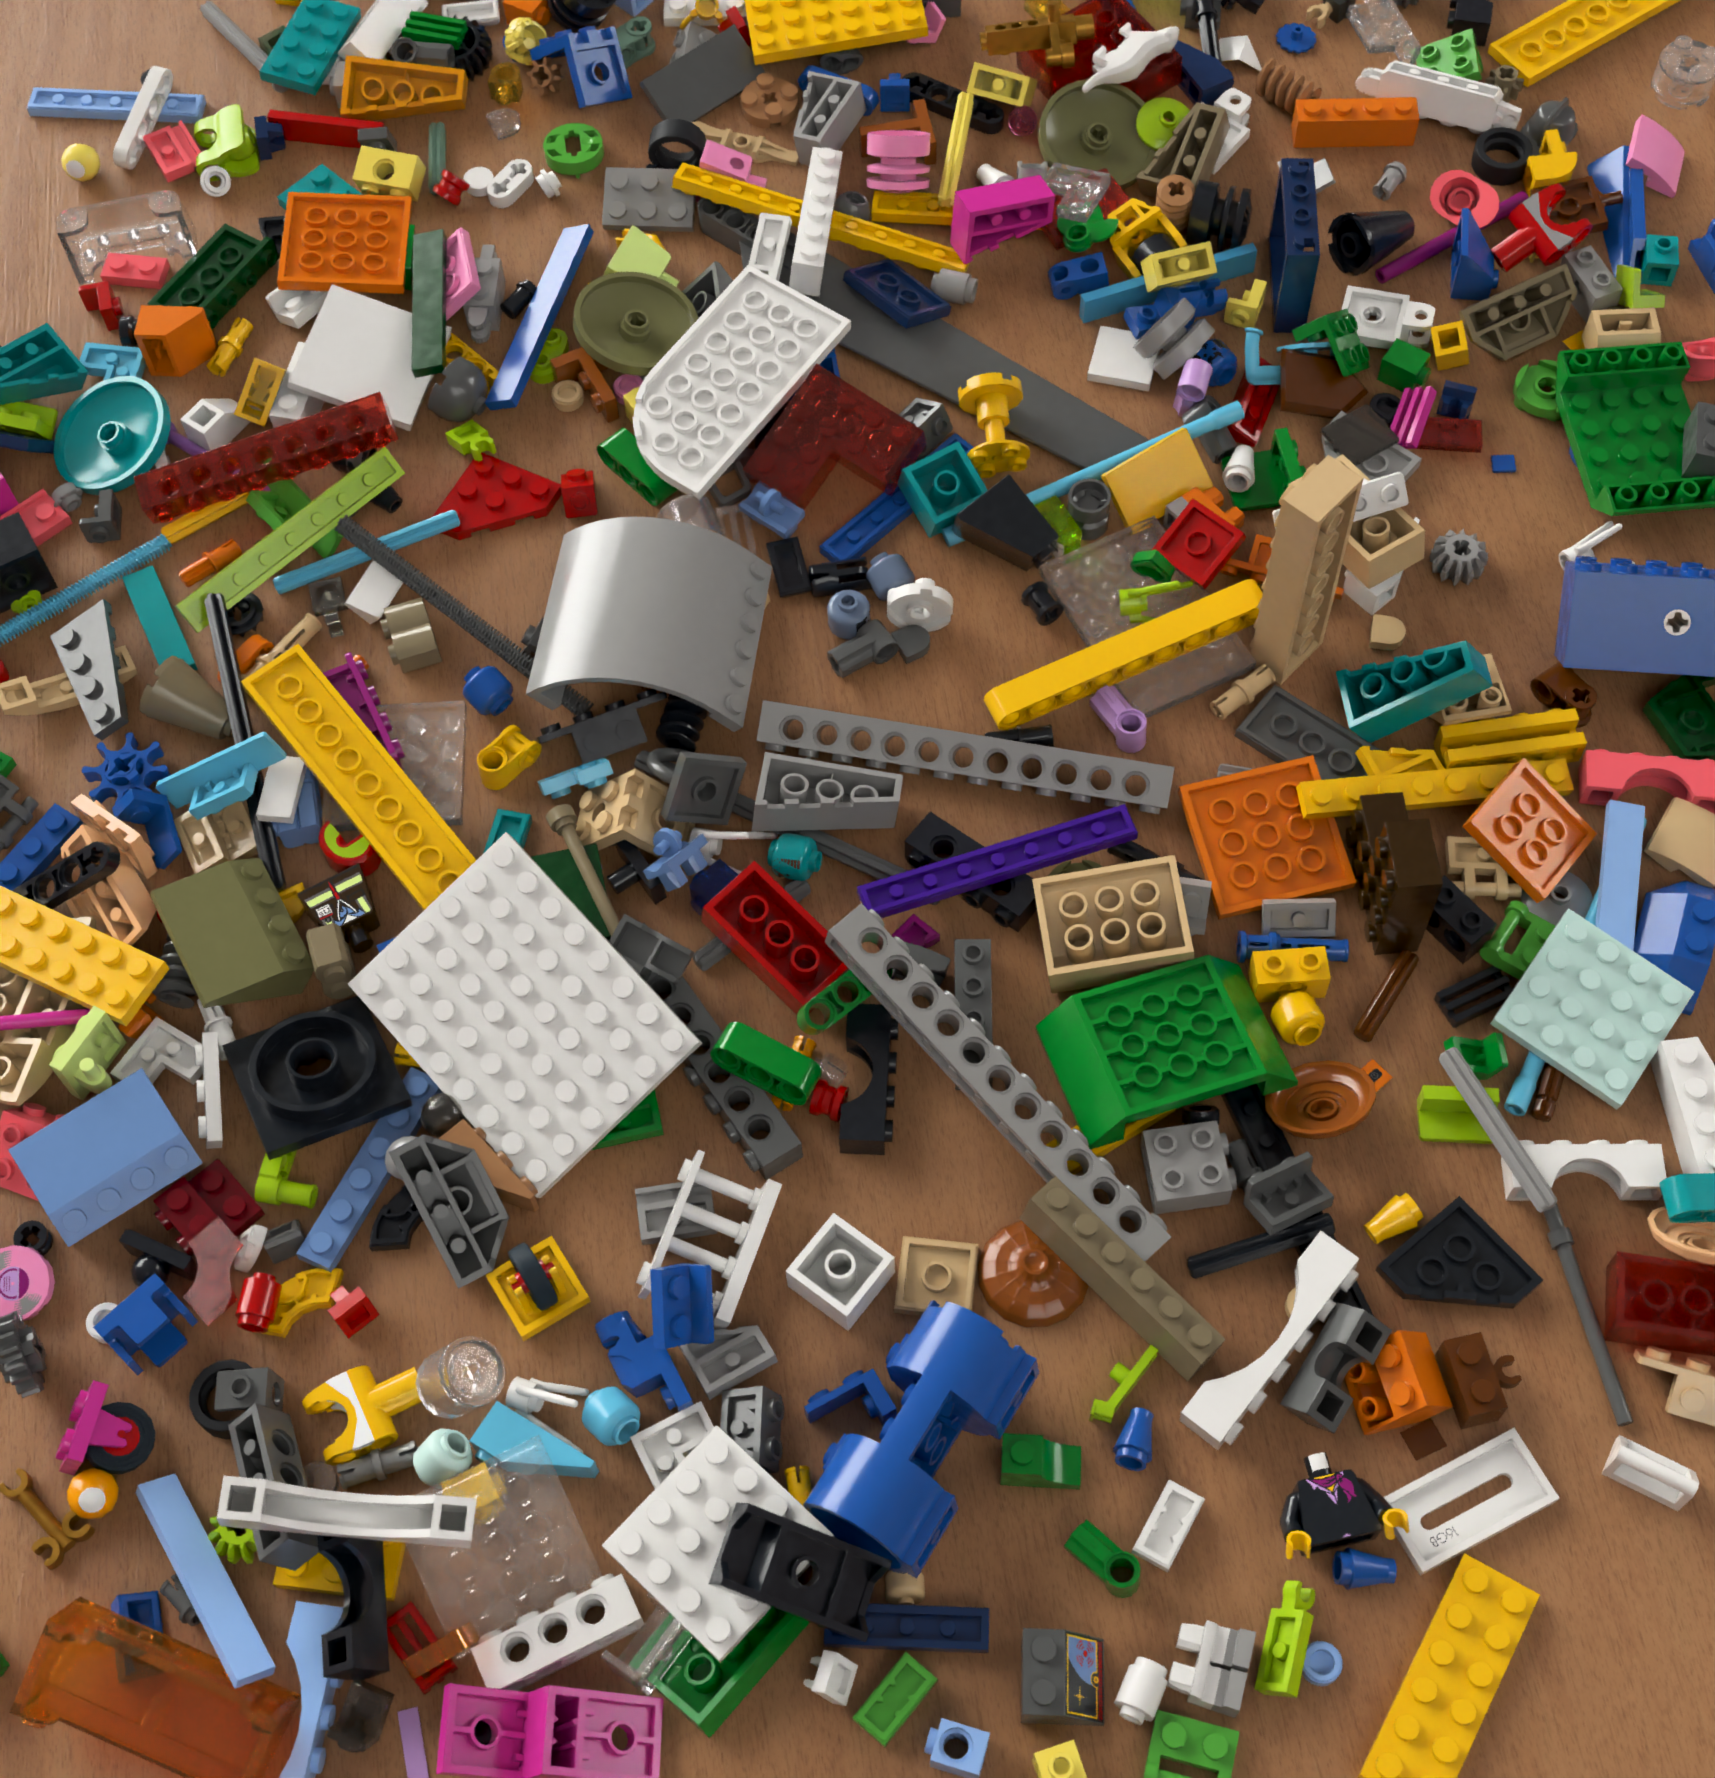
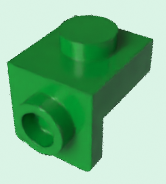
M1494 1032L1483 1040L1452 1036L1443 1042L1445 1050L1455 1047L1460 1051L1479 1080H1487L1508 1067L1509 1063L1502 1033Z

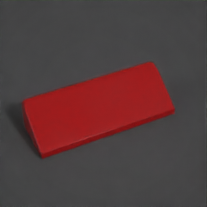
M1261 356L1259 357L1260 366H1273ZM1244 372L1232 402L1236 400L1240 402L1245 418L1227 426L1235 442L1252 447L1257 445L1280 385H1251L1247 381Z

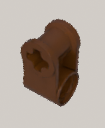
M1557 662L1532 679L1530 683L1531 690L1542 704L1546 705L1549 709L1561 708L1565 710L1576 708L1579 717L1576 728L1586 726L1590 722L1591 709L1596 704L1597 693L1572 668H1564L1560 662Z

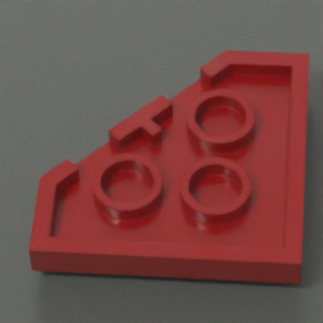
M481 453L483 460H472L432 517L449 510H455L460 519V525L442 532V534L457 540L472 537L471 533L490 528L491 532L516 525L515 521L530 516L538 519L548 516L562 495L561 484Z

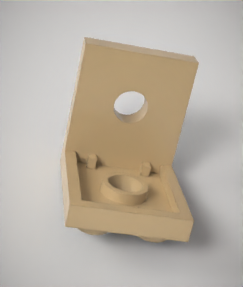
M633 769L607 781L605 784L587 790L579 802L580 812L575 829L582 845L597 843L599 851L625 839L660 858L662 855L658 856L653 851L655 847L653 837L656 832L663 828L659 823L658 817L661 815L669 788L639 770ZM665 820L666 828L679 831L682 834L681 841L689 842L691 832L696 823Z

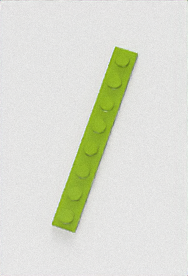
M382 447L175 605V607L193 630L199 633L209 625L204 603L208 594H222L225 599L226 608L229 610L338 525L340 518L343 519L345 515L351 516L403 476L405 472L388 449Z

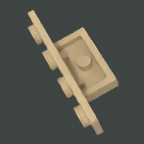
M1647 1346V1350L1635 1349L1634 1357L1639 1364L1675 1374L1665 1407L1667 1413L1715 1426V1370L1710 1369V1363L1693 1357H1687L1686 1362L1670 1358L1671 1352L1655 1346Z

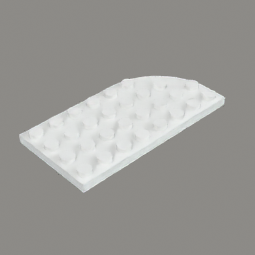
M747 265L653 367L637 392L633 428L637 446L648 466L662 480L699 501L850 331L851 320L754 267Z

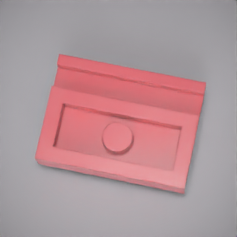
M182 120L178 121V126L171 128L169 125L142 136L147 149L168 183L195 172L196 158L201 153Z
M43 488L0 516L1 520L19 512L37 547L72 524L69 515L60 506H54L55 501Z

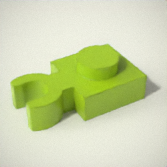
M470 420L445 433L449 445L462 455L472 453L473 459L476 461L483 460L481 453L484 451H490L492 454L497 453L494 441L489 437L488 431L474 420Z

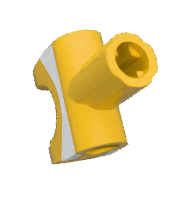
M362 1365L349 1369L321 1384L305 1396L302 1405L308 1415L327 1411V1413L342 1411L347 1414L348 1423L342 1435L335 1439V1443L329 1445L323 1451L326 1464L336 1466L369 1456L372 1450L378 1448L382 1450L398 1439V1433L391 1417L429 1399L415 1367L377 1384L370 1367Z

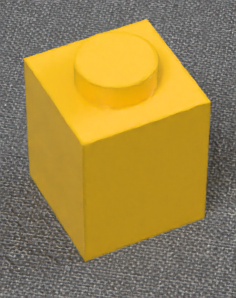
M1463 320L1430 327L1437 371L1469 364V352Z

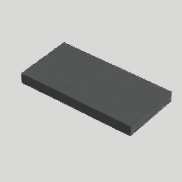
M734 24L645 78L639 85L663 121L667 119H682L694 122L742 93L743 89L750 82L756 80L757 76L765 73L761 65H755L751 49Z
M1275 684L1235 732V737L1276 763L1313 755L1321 780L1368 776L1355 753L1362 746H1370V750H1380Z

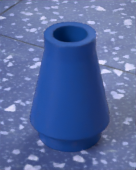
M1138 1407L1130 1410L1129 1418L1113 1448V1452L1116 1455L1115 1462L1125 1469L1141 1471L1152 1460L1153 1413L1149 1410Z
M1347 1547L1344 1551L1335 1552L1332 1572L1334 1582L1337 1585H1344L1345 1589L1348 1590L1383 1583L1393 1584L1397 1576V1567L1393 1558H1383Z

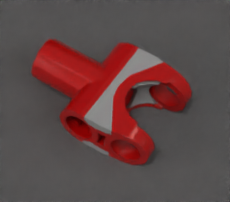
M1553 184L1533 194L1515 207L1509 214L1508 219L1517 231L1491 249L1495 262L1505 273L1534 253L1544 266H1550L1560 260L1563 254L1571 252L1591 232L1593 225L1587 218L1565 225L1554 223L1549 218L1551 211L1556 207L1555 205L1566 194V190L1561 184Z

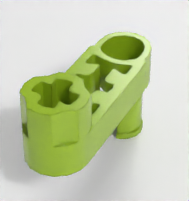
M297 1150L269 1160L265 1153L255 1186V1200L257 1202L278 1206L282 1203H288L309 1209L314 1208L318 1198L317 1185L288 1181Z

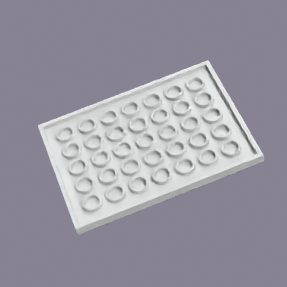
M507 832L348 983L351 989L474 1128L480 1127L487 1134L485 1140L496 1152L501 1150L513 1163L512 1171L519 1178L526 1176L538 1191L535 1195L536 1198H541L702 1044L696 1035Z

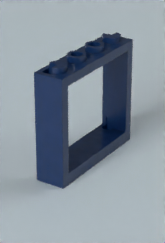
M1313 158L1281 159L1268 235L1273 333H1292L1291 330L1307 323L1320 258ZM1304 247H1314V251L1303 250Z

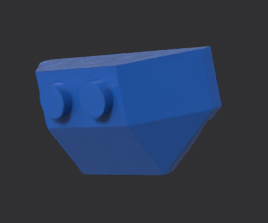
M1685 880L1645 894L1635 932L1633 951L1694 991L1693 996L1682 1011V1013L1691 1016L1708 972L1715 946V889Z

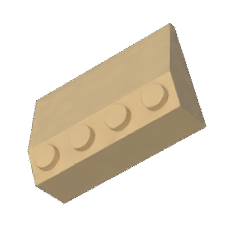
M1175 855L1032 879L1052 994L1107 985L1194 959V949Z

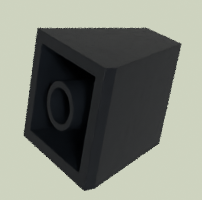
M1009 474L959 512L952 527V531L956 536L1025 571L1033 566L1039 569L1045 565L1057 550L1054 546L1059 538V535Z

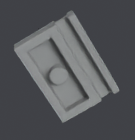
M683 1182L635 1189L642 1245L660 1242ZM694 1182L686 1202L715 1214L712 1190ZM680 1216L673 1237L687 1239L717 1234V1231Z

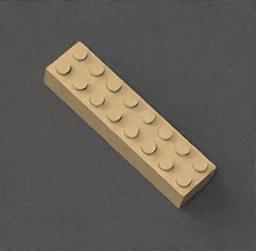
M1329 454L1318 465L1312 464L1304 473L1302 480L1295 487L1289 486L1279 499L1281 508L1274 523L1276 532L1270 543L1272 551L1266 564V569H1268L1267 576L1261 587L1263 589L1262 599L1257 606L1259 615L1254 623L1255 634L1249 645L1252 648L1249 663L1257 669L1262 664L1267 665V668L1269 667L1275 675V682L1280 685L1323 643L1364 479Z

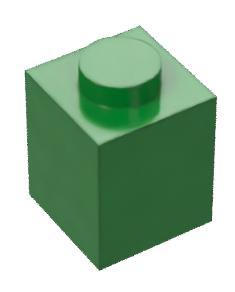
M1397 338L1382 358L1377 380L1404 392L1405 388H1411L1414 391L1418 385L1424 386L1429 378L1431 368H1428L1431 354Z

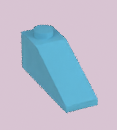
M498 1401L493 1405L469 1440L477 1452L474 1457L481 1463L485 1462L487 1467L492 1470L498 1465L508 1472L595 1478L599 1473L594 1460Z

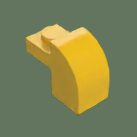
M1558 129L1546 130L1539 149L1540 155L1528 157L1523 175V183L1529 197L1531 189L1571 180L1577 162V151H1566V144L1564 141H1561Z

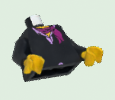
M1316 1453L1304 1458L1309 1478L1296 1483L1293 1492L1286 1497L1279 1520L1286 1542L1285 1556L1289 1560L1293 1559V1550H1300L1301 1556L1306 1555V1559H1309L1310 1554L1375 1540L1382 1530L1381 1525L1384 1526L1386 1538L1389 1540L1395 1538L1394 1527H1401L1406 1533L1410 1532L1408 1516L1405 1511L1393 1508L1364 1479L1357 1478L1351 1469L1332 1473L1326 1453Z

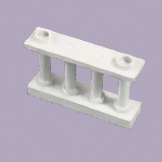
M698 1150L692 1161L689 1159L684 1160L677 1180L682 1181L683 1184L651 1263L644 1262L636 1283L642 1285L638 1297L645 1300L651 1292L650 1269L661 1267L667 1251L698 1264L710 1265L711 1269L722 1273L721 1277L727 1279L722 1292L716 1290L715 1293H712L714 1328L726 1329L731 1323L782 1184L768 1179L761 1189L755 1187L754 1190H751L699 1168L705 1152ZM695 1182L748 1204L747 1208L752 1210L749 1222L742 1221L739 1224L686 1202L693 1183ZM680 1216L735 1238L734 1243L739 1244L736 1256H729L727 1259L673 1237Z

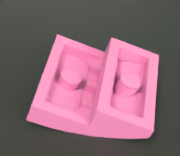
M1642 114L1635 122L1626 166L1632 169H1643V174L1648 176L1646 181L1647 187L1673 198L1676 195L1685 150L1669 131Z

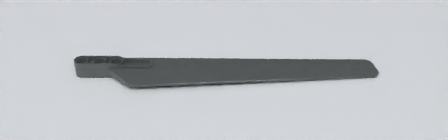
M702 197L698 202L701 231L741 255L744 270L749 264L759 219L751 214L740 211L738 208L725 204H716ZM791 232L779 282L788 287L797 235ZM826 253L819 297L805 296L851 320V329L838 343L839 345L958 406V389L960 386L962 389L967 387L966 380L971 377L992 372L1002 373L1003 379L1012 380L1011 375L1016 376L1022 383L1023 400L1018 406L1009 411L1010 423L1004 429L1081 469H1085L1149 441V439L942 319L908 329L904 328L843 281L845 271L853 268Z

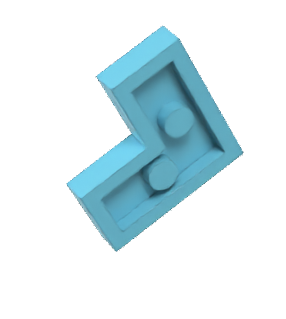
M86 342L79 359L87 369V375L104 377L103 381L118 376L142 378L146 367V362L139 347Z
M599 758L541 779L537 783L542 795L550 794L552 799L571 793L570 786L576 784L584 785L588 789L605 784L607 782L606 776L614 773L609 760Z

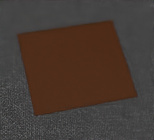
M1431 1418L1400 1432L1416 1461L1447 1446Z

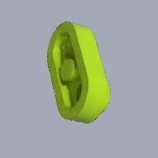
M551 328L530 375L532 381L539 384L554 381L550 359L569 351L568 337L563 330Z

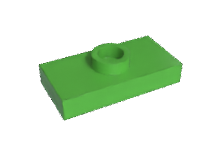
M905 1652L852 1717L853 1721L885 1748L938 1682V1679Z

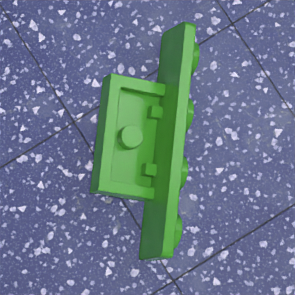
M264 458L255 476V479L267 485L271 491L251 490L246 499L256 511V515L266 521L273 530L312 502L271 458ZM334 528L314 543L312 547L323 558L334 555L343 536L335 531Z

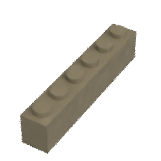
M1056 1176L1030 1198L1020 1219L1149 1345L1159 1350L1158 1353L1188 1382L1214 1356L1226 1339Z

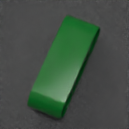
M621 428L597 446L598 455L606 466L652 506H658L678 490L662 480L648 466L640 453L635 436L626 428Z
M893 968L887 970L890 978L893 974ZM848 970L799 1009L797 1024L804 1033L818 1035L835 1024L871 996L872 993ZM838 986H844L850 990L852 994L851 1003H846L839 999L837 994ZM810 1008H817L823 1013V1025H817L811 1021L809 1017Z
M730 1022L710 1052L712 1060L722 1069L793 1105H804L822 1076L821 1067L811 1058L740 1022Z

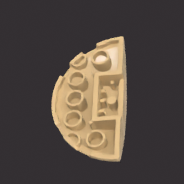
M93 917L72 918L96 929V920ZM0 967V1016L84 1009V1006ZM76 1024L0 1031V1103L20 1106L39 1090L53 1073L49 1064L55 1051L59 1046L66 1043L75 1031Z

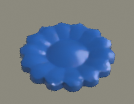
M1285 24L1276 33L1277 44L1281 46V49L1287 50L1289 53L1300 54L1301 52H1308L1309 49L1314 47L1317 39L1315 38V32H1312V29L1304 24Z

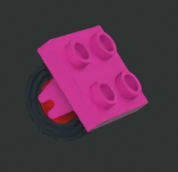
M93 1380L87 1391L80 1390L73 1404L68 1420L75 1422L74 1428H67L55 1457L62 1460L59 1472L74 1476L83 1463L84 1457L96 1469H102L110 1474L121 1475L134 1471L148 1459L154 1448L156 1433L152 1419L142 1408L132 1403L114 1402L102 1406L109 1385Z

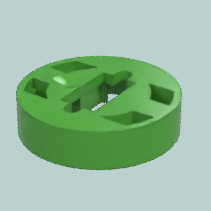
M583 123L561 125L549 132L543 142L545 159L548 166L557 173L575 175L576 178H579L580 174L595 169L604 157L601 134L594 127ZM580 137L581 151L577 152L576 156L566 152V138Z

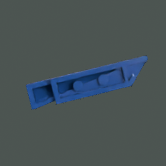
M1625 145L1595 160L1587 167L1588 175L1592 176L1596 188L1602 194L1621 190L1623 194V203L1606 206L1604 209L1609 222L1608 229L1603 231V236L1615 278L1617 265H1628L1641 269L1640 253L1641 250H1645L1646 244L1643 169H1630V167L1626 166L1630 146Z

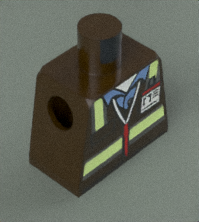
M359 863L297 893L307 915L317 927L331 923L339 925L343 931L345 942L350 943L355 953H363L373 946L374 942L369 933L378 929L380 922L367 881Z

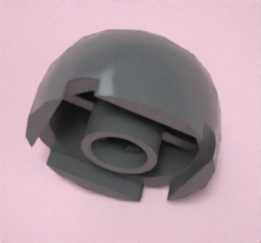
M457 357L441 373L446 378L441 386L435 383L428 401V408L435 415L449 422L467 421L475 414L481 415L487 407L485 401L487 399L488 386L483 372L471 361L463 357Z

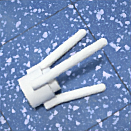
M1608 521L1572 547L1560 552L1559 562L1563 571L1565 569V561H1575L1576 556L1595 557L1591 548L1621 530L1622 524L1618 523L1613 526L1614 523Z
M694 827L689 842L698 835L703 834L708 843L700 851L708 865L737 877L742 871L712 858L713 855L720 854L723 839H776L778 835L775 832L715 831Z
M516 1376L508 1388L506 1406L516 1409L515 1412L583 1453L582 1449L533 1416L531 1412H539L544 1401L573 1408L578 1406L577 1400L550 1392L587 1396L589 1390L570 1385L543 1382L534 1378L527 1380Z

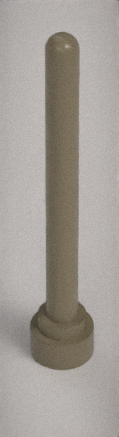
M569 804L555 806L546 814L548 824L553 832L563 836L612 937L620 921L575 831L577 827L576 814Z

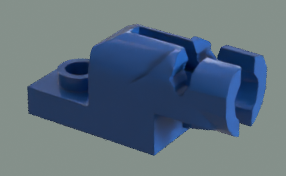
M1218 278L1202 280L1200 283L1193 281L1185 285L1161 288L1154 304L1126 308L1123 318L1135 339H1140L1167 311L1185 297L1196 309L1193 318L1184 326L1187 329L1194 323L1196 317L1209 316L1222 311L1226 306L1228 293L1226 288L1215 290L1221 283V280Z
M628 1311L611 1314L596 1324L595 1329L603 1347L609 1349V1360L621 1385L629 1393L637 1398L661 1387L659 1389L669 1410L676 1407L678 1412L694 1405L667 1349L654 1348L653 1335L647 1338L633 1321Z

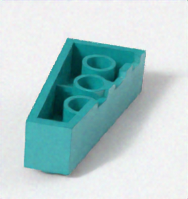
M1466 640L1424 650L1423 654L1413 657L1407 655L1394 657V661L1378 665L1373 662L1362 665V669L1354 671L1347 669L1335 671L1349 729L1369 743L1493 686L1485 657Z

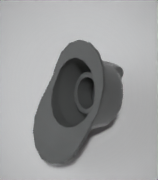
M1565 97L1562 101L1551 100L1544 102L1521 129L1520 132L1530 140L1533 146L1532 156L1540 155L1539 149L1546 130L1558 129L1560 139L1565 142L1566 147L1575 137L1578 127L1575 122V112L1569 106V98Z

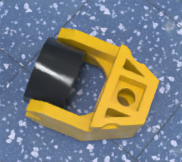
M1132 198L1107 215V219L1118 220V228L1110 237V243L1118 266L1129 279L1143 276L1140 262L1149 255L1187 246L1180 232L1157 206H1148L1145 202ZM1128 219H1133L1128 226H1125V222Z

